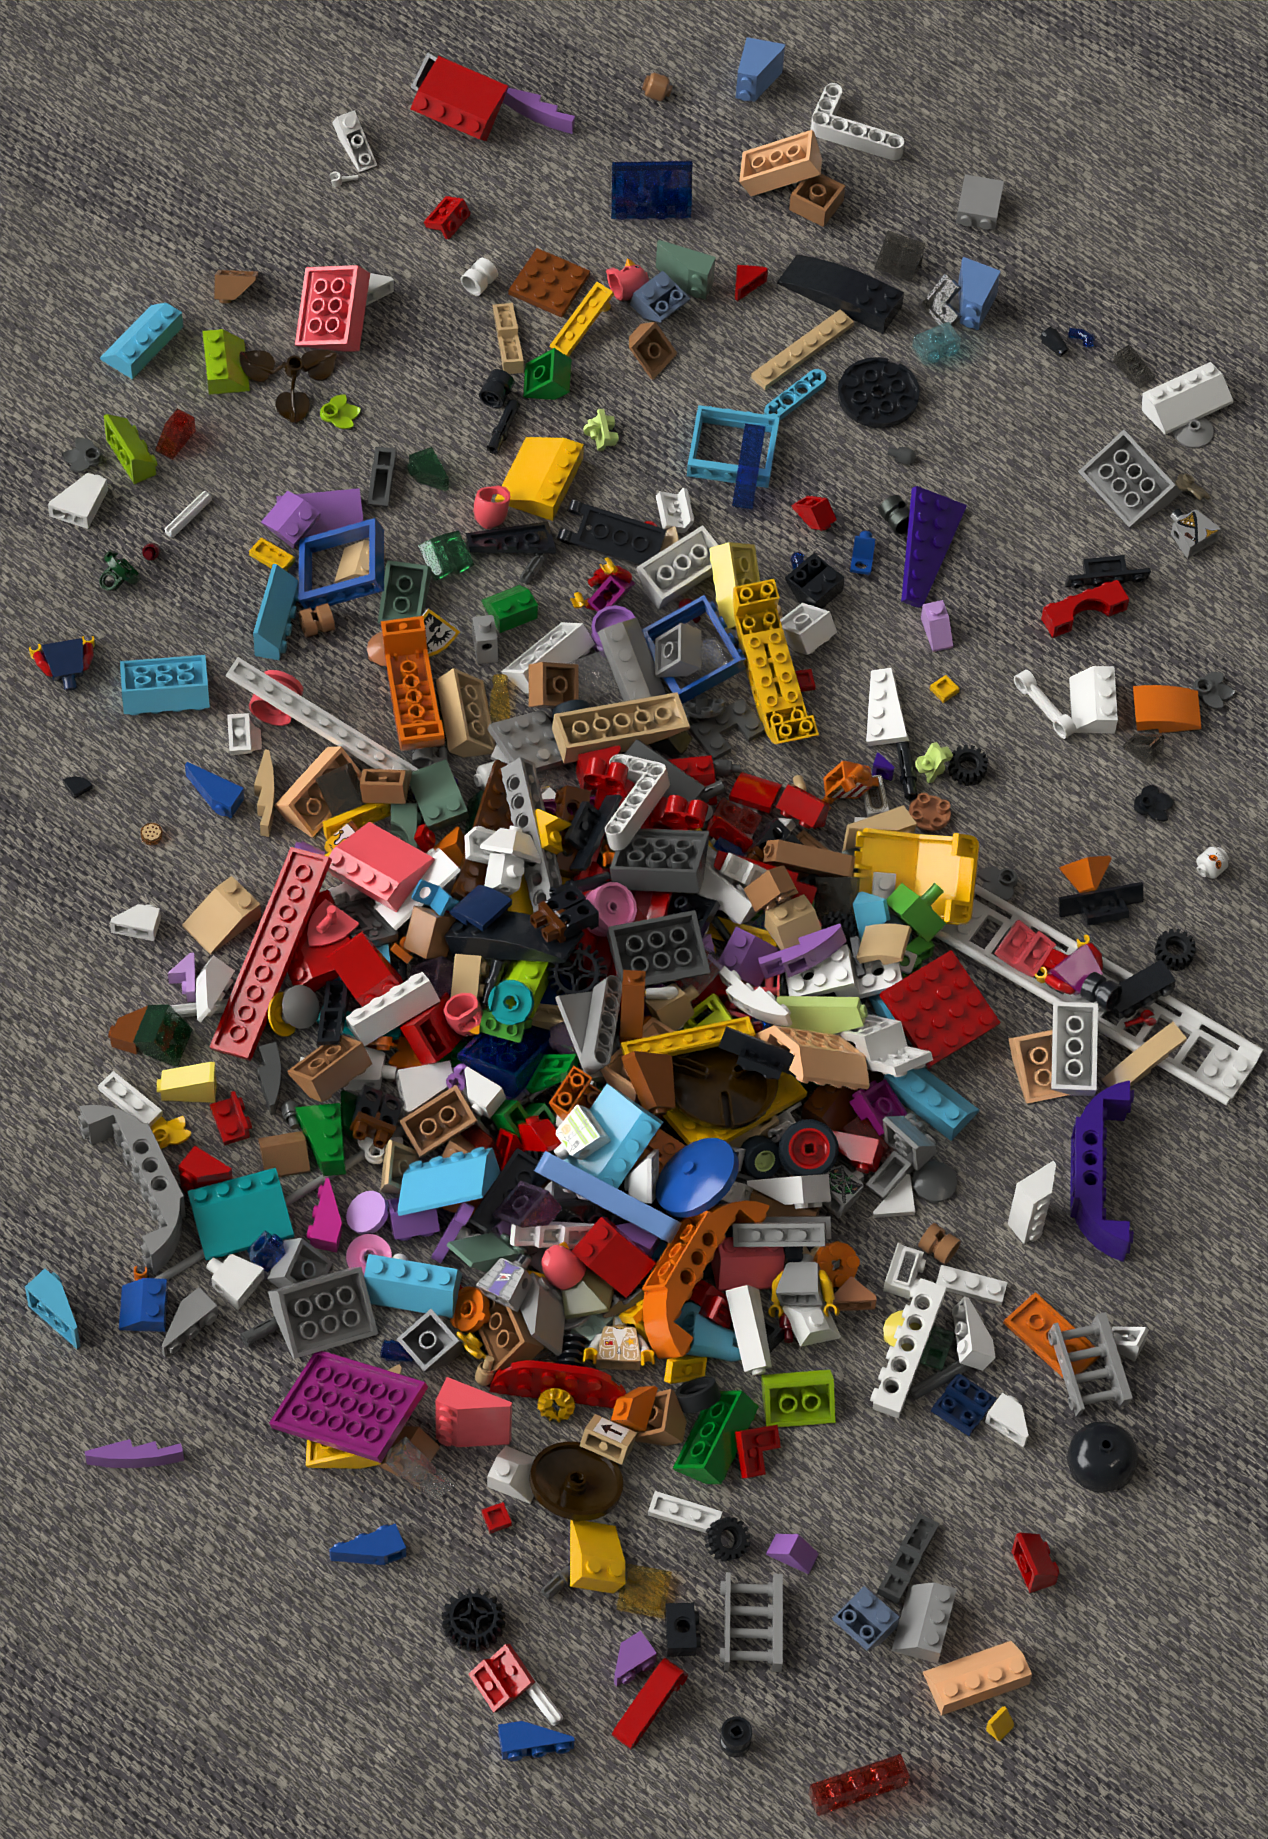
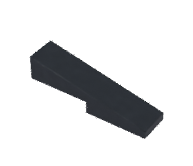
M342 980L326 981L324 1005L320 1013L318 1045H340L351 994Z

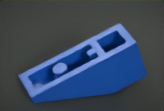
M186 762V777L209 806L218 815L232 818L244 800V788Z

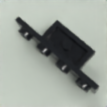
M1125 555L1083 559L1084 574L1068 576L1065 587H1072L1073 589L1082 588L1084 585L1099 587L1105 582L1118 580L1120 584L1126 581L1140 583L1148 579L1151 569L1127 570Z
M606 795L599 810L588 801H582L571 823L572 825L564 836V839L578 850L569 868L571 871H586L590 866L591 859L600 846V841L605 833V827L619 808V803L622 799L621 795Z
M1143 882L1058 897L1059 917L1081 914L1087 926L1129 918V909L1126 905L1144 902Z
M726 1026L718 1048L739 1055L736 1064L747 1071L754 1070L768 1079L779 1080L782 1072L796 1077L789 1070L795 1057L789 1050Z

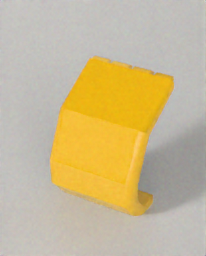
M864 828L862 832L857 831L855 847L861 848L860 851H855L854 854L856 856L854 869H858V873H853L851 890L856 891V895L850 894L849 910H854L853 902L859 892L863 891L872 894L873 872L896 874L895 890L903 883L919 896H922L935 882L944 893L931 905L932 909L946 924L966 925L971 921L980 849L976 837L953 833L952 837Z

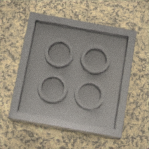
M543 710L489 724L487 730L509 763L521 757L534 762L536 772L569 764L563 763L552 731V723Z

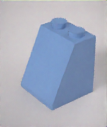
M746 38L737 73V99L755 102L781 75L785 44Z
M965 257L962 258L958 281L960 324L979 330L997 296L1000 270Z

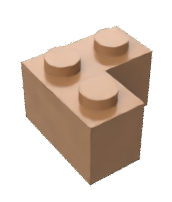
M784 865L766 871L744 888L755 912L761 910L766 912L777 905L792 900L791 898L798 894Z

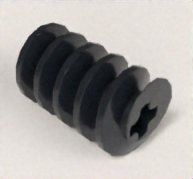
M574 1333L563 1335L562 1354L557 1356L556 1363L584 1367L585 1364L582 1362L583 1353L588 1348L586 1344L590 1343L589 1339Z

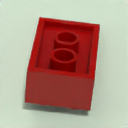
M360 932L326 956L362 1007L369 1004L372 999L389 992L392 987L403 983L400 974L363 932Z
M600 1217L571 1251L587 1267L626 1298L657 1264L607 1217Z

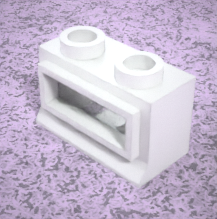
M898 1243L883 1291L910 1299L909 1295L913 1284L918 1285L920 1280L917 1279L918 1272L923 1273L926 1260L923 1259L924 1252Z

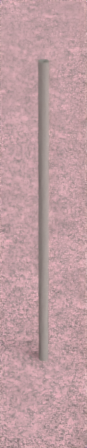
M400 1126L395 1129L391 1138L401 1137L406 1134L403 1127ZM363 1150L345 1160L346 1170L366 1159ZM322 1174L285 1197L286 1206L288 1207L320 1187V1185H323L326 1178L331 1180L338 1175L323 1176ZM200 1249L155 1278L167 1279L168 1281L205 1258L203 1249Z

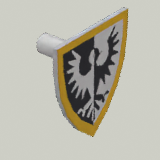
M428 608L422 616L426 630L428 656L430 657L446 649L460 631Z

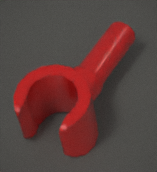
M1147 1009L1141 1013L1140 1017L1126 1021L1124 1025L1126 1028L1144 1022L1148 1026H1153L1157 1021L1153 1017L1149 1018L1154 1016V1013Z

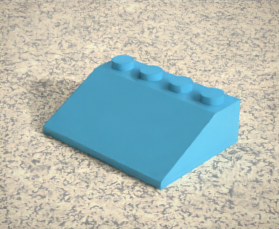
M205 655L120 661L124 714L138 715L148 712L157 714L162 711L180 712L187 709L203 710L204 708H210Z
M607 1083L589 1110L611 1141L585 1159L580 1160L569 1155L564 1161L618 1189L663 1124V1121Z
M479 1147L470 1153L457 1152L447 1158L438 1156L432 1158L429 1162L415 1161L409 1164L402 1178L398 1215L402 1216L483 1198L501 1173L493 1148L484 1149V1147Z

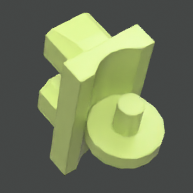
M598 409V415L588 420V424L584 426L583 431L585 435L595 439L598 451H604L606 446H615L619 437L618 433L609 432L615 426L614 416L605 415L604 409Z
M935 742L930 745L925 756L917 758L915 765L919 773H925L926 781L932 783L937 775L944 773V763L950 761L953 754L948 746L940 748L939 744Z

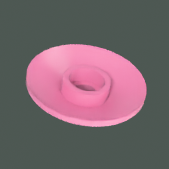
M364 1234L355 1238L350 1243L346 1252L348 1267H362L363 1275L367 1263L364 1259L366 1254L392 1258V1252L388 1243L383 1238L374 1234Z

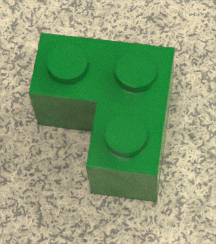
M505 1100L491 1116L499 1130L504 1128L517 1135L521 1145L518 1124L526 1122V1118L539 1116V1119H549L552 1124L556 1122V1118L545 1103H531L524 1109L518 1100Z

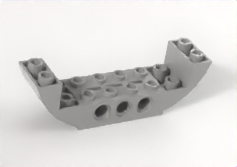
M79 1106L81 1115L78 1116V1120L81 1125L79 1128L83 1138H88L90 1144L93 1145L114 1137L116 1145L118 1147L122 1146L124 1151L122 1156L126 1165H131L133 1170L131 1174L136 1184L139 1183L141 1186L140 1193L144 1202H149L151 1207L149 1212L154 1221L157 1220L159 1223L158 1230L142 1236L143 1245L140 1246L143 1254L141 1256L145 1267L151 1268L154 1275L166 1265L179 1244L182 1232V1218L186 1217L184 1196L148 1123L143 1124L134 1116L110 1106Z

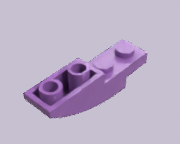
M841 924L799 937L800 944L758 958L765 979L784 972L787 973L789 978L827 959L846 942Z

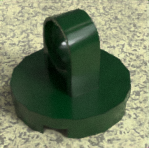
M109 550L104 556L109 567L100 576V586L104 590L115 591L124 581L136 585L141 579L140 576H137L139 574L138 571L125 558L118 559L116 557L118 553L113 550ZM112 575L115 582L113 586L108 587L105 580L108 576Z

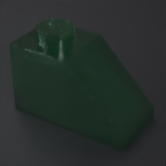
M432 447L409 455L407 469L411 476L414 475L418 483L444 491L449 490V477Z

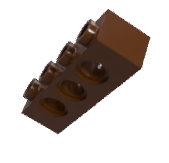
M569 785L564 786L555 795V803L557 805L553 815L572 823L582 801L590 802L591 791ZM567 807L571 808L573 815L568 812ZM562 830L559 832L562 838L561 844L562 848L567 852V856L560 852L556 855L561 877L572 879L579 875L580 872L569 869L578 850L564 839L566 833Z

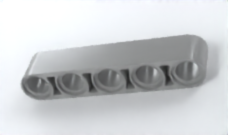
M614 975L608 976L593 988L581 1057V1066L590 1075L595 1074L611 1061L622 995V983Z

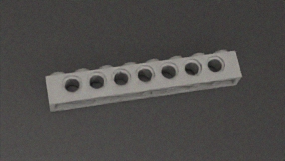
M519 757L501 768L503 776L502 781L506 789L507 802L511 811V820L515 827L523 829L522 833L531 835L541 857L540 864L524 861V877L527 881L533 911L536 912L538 911V903L546 902L551 898L549 894L555 892H549V889L562 885L556 854L542 849L535 810L546 811L535 764L532 761Z

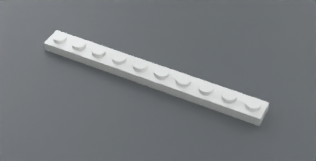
M237 657L227 672L226 677L337 746H342L345 751L374 769L412 770V772L419 770L241 658Z

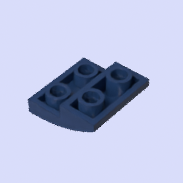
M478 885L449 911V914L465 925L470 922L481 931H484L512 905V899L495 889Z
M957 1374L946 1387L943 1395L933 1405L931 1412L967 1436H970L997 1398L961 1374Z

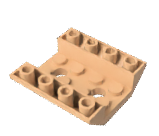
M775 1025L756 1033L755 1038L787 1049L791 1054L795 1055L789 1070L796 1075V1079L800 1082L808 1083L811 1081L822 1086L831 1084L837 1088L847 1086L853 1090H858V1088L868 1089L870 1086L865 1055L840 1035Z

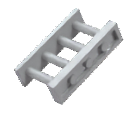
M831 1216L766 1217L762 1223H733V1247L826 1246V1239H832Z
M1106 1312L1097 1314L1090 1326L1061 1332L1059 1323L1052 1325L1048 1332V1340L1050 1345L1054 1346L1069 1394L1068 1404L1070 1409L1074 1410L1075 1417L1082 1414L1085 1410L1084 1405L1114 1399L1115 1401L1117 1400L1119 1407L1128 1405L1133 1397ZM1092 1334L1097 1336L1098 1347L1071 1353L1067 1352L1064 1340ZM1096 1356L1104 1358L1105 1368L1074 1375L1071 1362ZM1105 1377L1110 1379L1112 1384L1111 1390L1081 1396L1078 1383Z
M726 1572L725 1581L720 1582V1595H725L724 1648H720L719 1660L724 1662V1671H729L730 1660L767 1661V1664H772V1672H781L783 1665V1574H773L772 1582H768V1584L731 1583V1572ZM730 1593L768 1594V1596L772 1597V1604H768V1607L730 1606ZM730 1615L767 1616L768 1619H772V1627H768V1629L730 1628ZM730 1638L767 1639V1641H772V1649H768L767 1652L731 1651Z

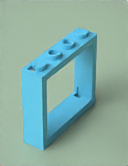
M698 405L688 459L687 476L769 488L780 417ZM708 423L771 432L765 469L696 459L702 424Z

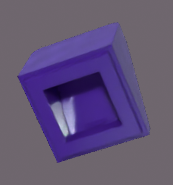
M878 752L873 763L872 776L881 775L882 779L891 781L893 780L895 767Z

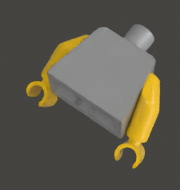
M803 1254L801 1262L787 1263L784 1271L773 1280L771 1301L774 1303L768 1310L771 1317H775V1311L778 1309V1317L780 1318L784 1313L782 1306L823 1305L824 1301L827 1304L824 1307V1314L829 1317L828 1310L831 1307H834L835 1315H839V1308L833 1304L835 1297L832 1282L827 1273L820 1269L819 1264L813 1262L814 1257L812 1255Z

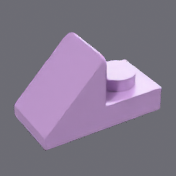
M189 953L168 973L169 984L182 983V994L187 995V1002H196L194 953Z

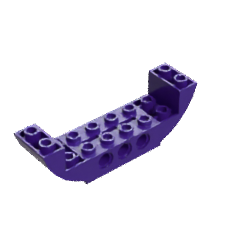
M1130 1081L1114 1084L1097 1094L1085 1107L1081 1117H1076L1071 1135L1070 1217L1075 1218L1081 1232L1098 1250L1124 1262L1126 1254H1130L1134 1232L1130 1230V1221L1106 1220V1208H1103L1104 1201H1106L1104 1181H1106L1107 1168L1104 1167V1161H1106L1107 1148L1104 1147V1141H1106L1107 1127H1104V1121H1125L1126 1114L1131 1112V1103L1134 1101V1089H1130Z

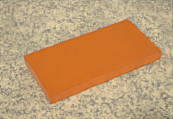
M1035 1292L1011 1313L1003 1323L1063 1378L1054 1346H1051L1048 1340V1332L1054 1323H1059L1061 1332L1076 1328ZM1084 1336L1064 1340L1068 1353L1095 1347ZM1100 1356L1071 1362L1074 1375L1083 1373Z

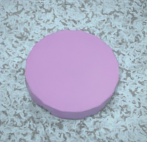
M365 1191L352 1200L347 1209V1224L355 1233L360 1235L377 1232L388 1218V1201L384 1196L375 1191Z

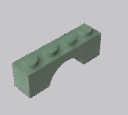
M417 803L391 804V834L402 838L406 843L421 850L417 847V843L414 840L417 825H421V812H417Z

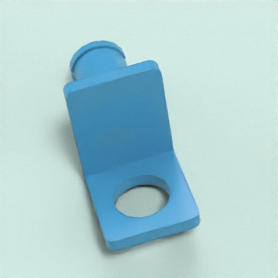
M422 879L419 880L411 896L413 900L430 906L440 916H443L446 910L450 911L460 902L453 899L441 886ZM424 887H429V896H427L426 898H421V889Z

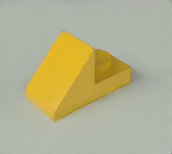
M540 809L535 810L542 849L557 855L563 851L562 838L559 832L572 824Z
M685 1355L683 1357L667 1359L664 1381L673 1384L704 1377L707 1357Z

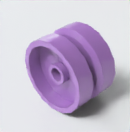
M616 605L608 606L598 611L593 617L591 638L595 643L593 648L597 654L607 659L597 632L617 623L636 618L630 610Z

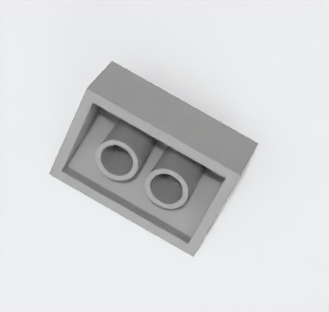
M938 1583L909 1585L892 1651L938 1664L957 1589Z

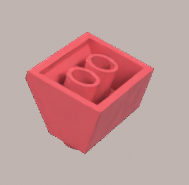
M725 1237L724 1241L717 1246L714 1258L711 1261L716 1288L719 1291H726L745 1285L757 1289H772L773 1280L784 1271L785 1253L783 1247H733V1237Z

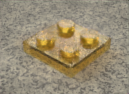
M625 1563V1585L620 1588L616 1610L663 1618L672 1572Z

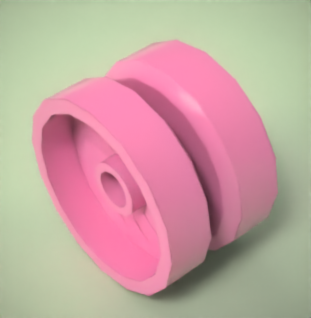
M608 882L585 894L586 900L588 899L599 911V926L592 930L588 927L589 932L597 936L607 937L608 927L631 923L635 920L637 912L636 901L626 886L618 882Z

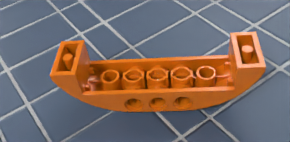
M423 616L381 621L388 681L400 750L408 751L444 746V730L438 712Z

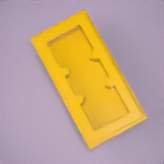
M262 537L249 550V556L271 569L273 564H277L287 571L295 563L294 556Z

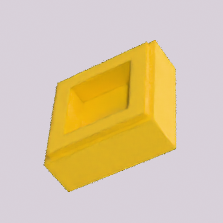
M947 675L931 684L929 688L943 703L960 691V688Z

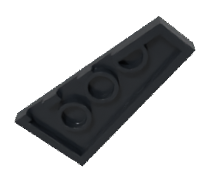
M548 521L466 533V541L470 553L556 554V546Z
M517 1148L469 1222L489 1234L549 1180L534 1171L539 1161Z

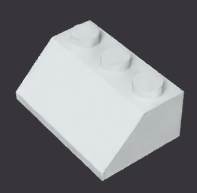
M1092 666L1069 678L1071 719L1076 726L1075 733L1115 734L1118 717L1114 666Z

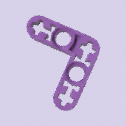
M467 1202L460 1204L435 1248L431 1259L441 1264L449 1251L446 1245L448 1242L454 1241L461 1227L466 1225L474 1211L473 1205Z

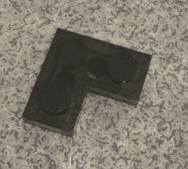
M944 274L920 305L945 331L949 332L962 317L949 304L961 287L950 275Z

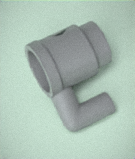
M433 747L412 750V765L416 768H424L447 759V748L445 747L439 748V757H433Z

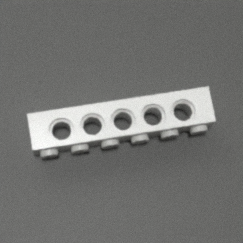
M920 1278L918 1285L913 1284L909 1295L913 1299L910 1305H905L902 1313V1318H905L902 1326H897L894 1338L897 1339L894 1347L890 1346L886 1359L889 1360L887 1368L882 1367L878 1377L881 1384L879 1389L874 1388L870 1401H873L874 1410L896 1418L900 1417L943 1302L946 1287ZM925 1302L929 1305V1308L922 1310L917 1307V1304ZM911 1323H918L921 1329L912 1330L909 1325ZM909 1343L913 1346V1350L904 1351L901 1346ZM897 1364H902L906 1370L897 1372L893 1367ZM888 1385H894L898 1391L889 1393L885 1388Z

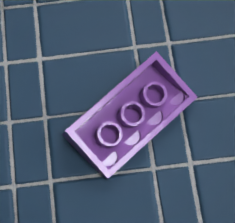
M360 488L295 494L320 512V518L304 537L363 521ZM276 496L277 502H278L283 496Z

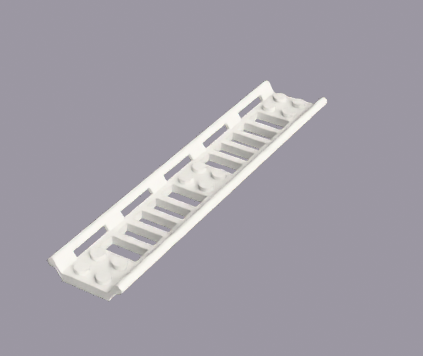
M977 884L975 886V895L981 896L1012 914L1011 919L974 899L972 919L968 924H945L935 935V937L1052 1005L1053 1002L1092 1003L1081 997L1080 994L1075 996L1074 994L1064 993L1062 995L1050 988L1046 983H1039L1035 978L1018 971L993 955L1017 920L1022 921L1030 929L1033 926L1069 947L1067 952L1057 946L1053 948L1066 955H1070L1078 947L1077 942ZM988 918L1001 925V927L987 947L983 949L972 943L971 940ZM1102 957L1103 967L1126 980L1134 975ZM1103 973V976L1107 978V981L1112 980L1113 982L1119 984L1118 981L1112 979L1111 977ZM1170 995L1158 997L1159 1000L1182 1012V1015L1178 1017L1153 1003L1149 1007L1144 1008L1154 1013V1016L1149 1018L1153 1017L1156 1021L1162 1018L1169 1023L1174 1022L1179 1029L1190 1036L1174 1059L1168 1057L1157 1066L1227 1105L1233 1100L1254 1069L1264 1049ZM1098 1006V1032L1133 1052L1145 1043L1143 1041L1154 1025L1148 1026L1144 1024L1135 1037L1124 1031L1126 1029L1124 1022L1132 1020L1136 1013L1130 1018H1122L1116 1026L1102 1018L1106 1010ZM1201 1025H1205L1239 1045L1238 1051L1201 1030ZM1197 1040H1200L1212 1047V1050L1197 1072L1183 1065L1182 1062Z

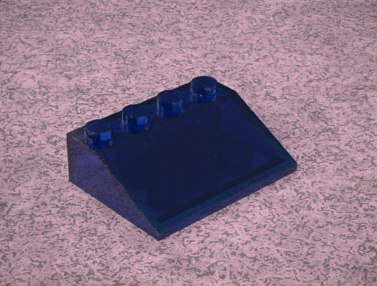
M692 161L612 162L611 219L691 218Z
M532 1025L531 1028L524 1030L522 1042L518 1043L479 1032L457 1054V1058L467 1067L502 1087L506 1096L516 1098L528 1085L543 1056L558 1054L560 1033Z

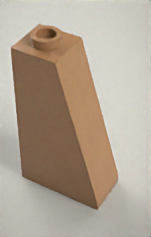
M768 840L764 848L763 862L776 866L784 865L787 869L809 875L815 874L823 879L830 880L852 878L856 856L783 840Z

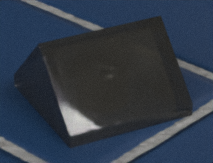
M352 763L316 778V782L333 817L366 804L362 802L360 781Z

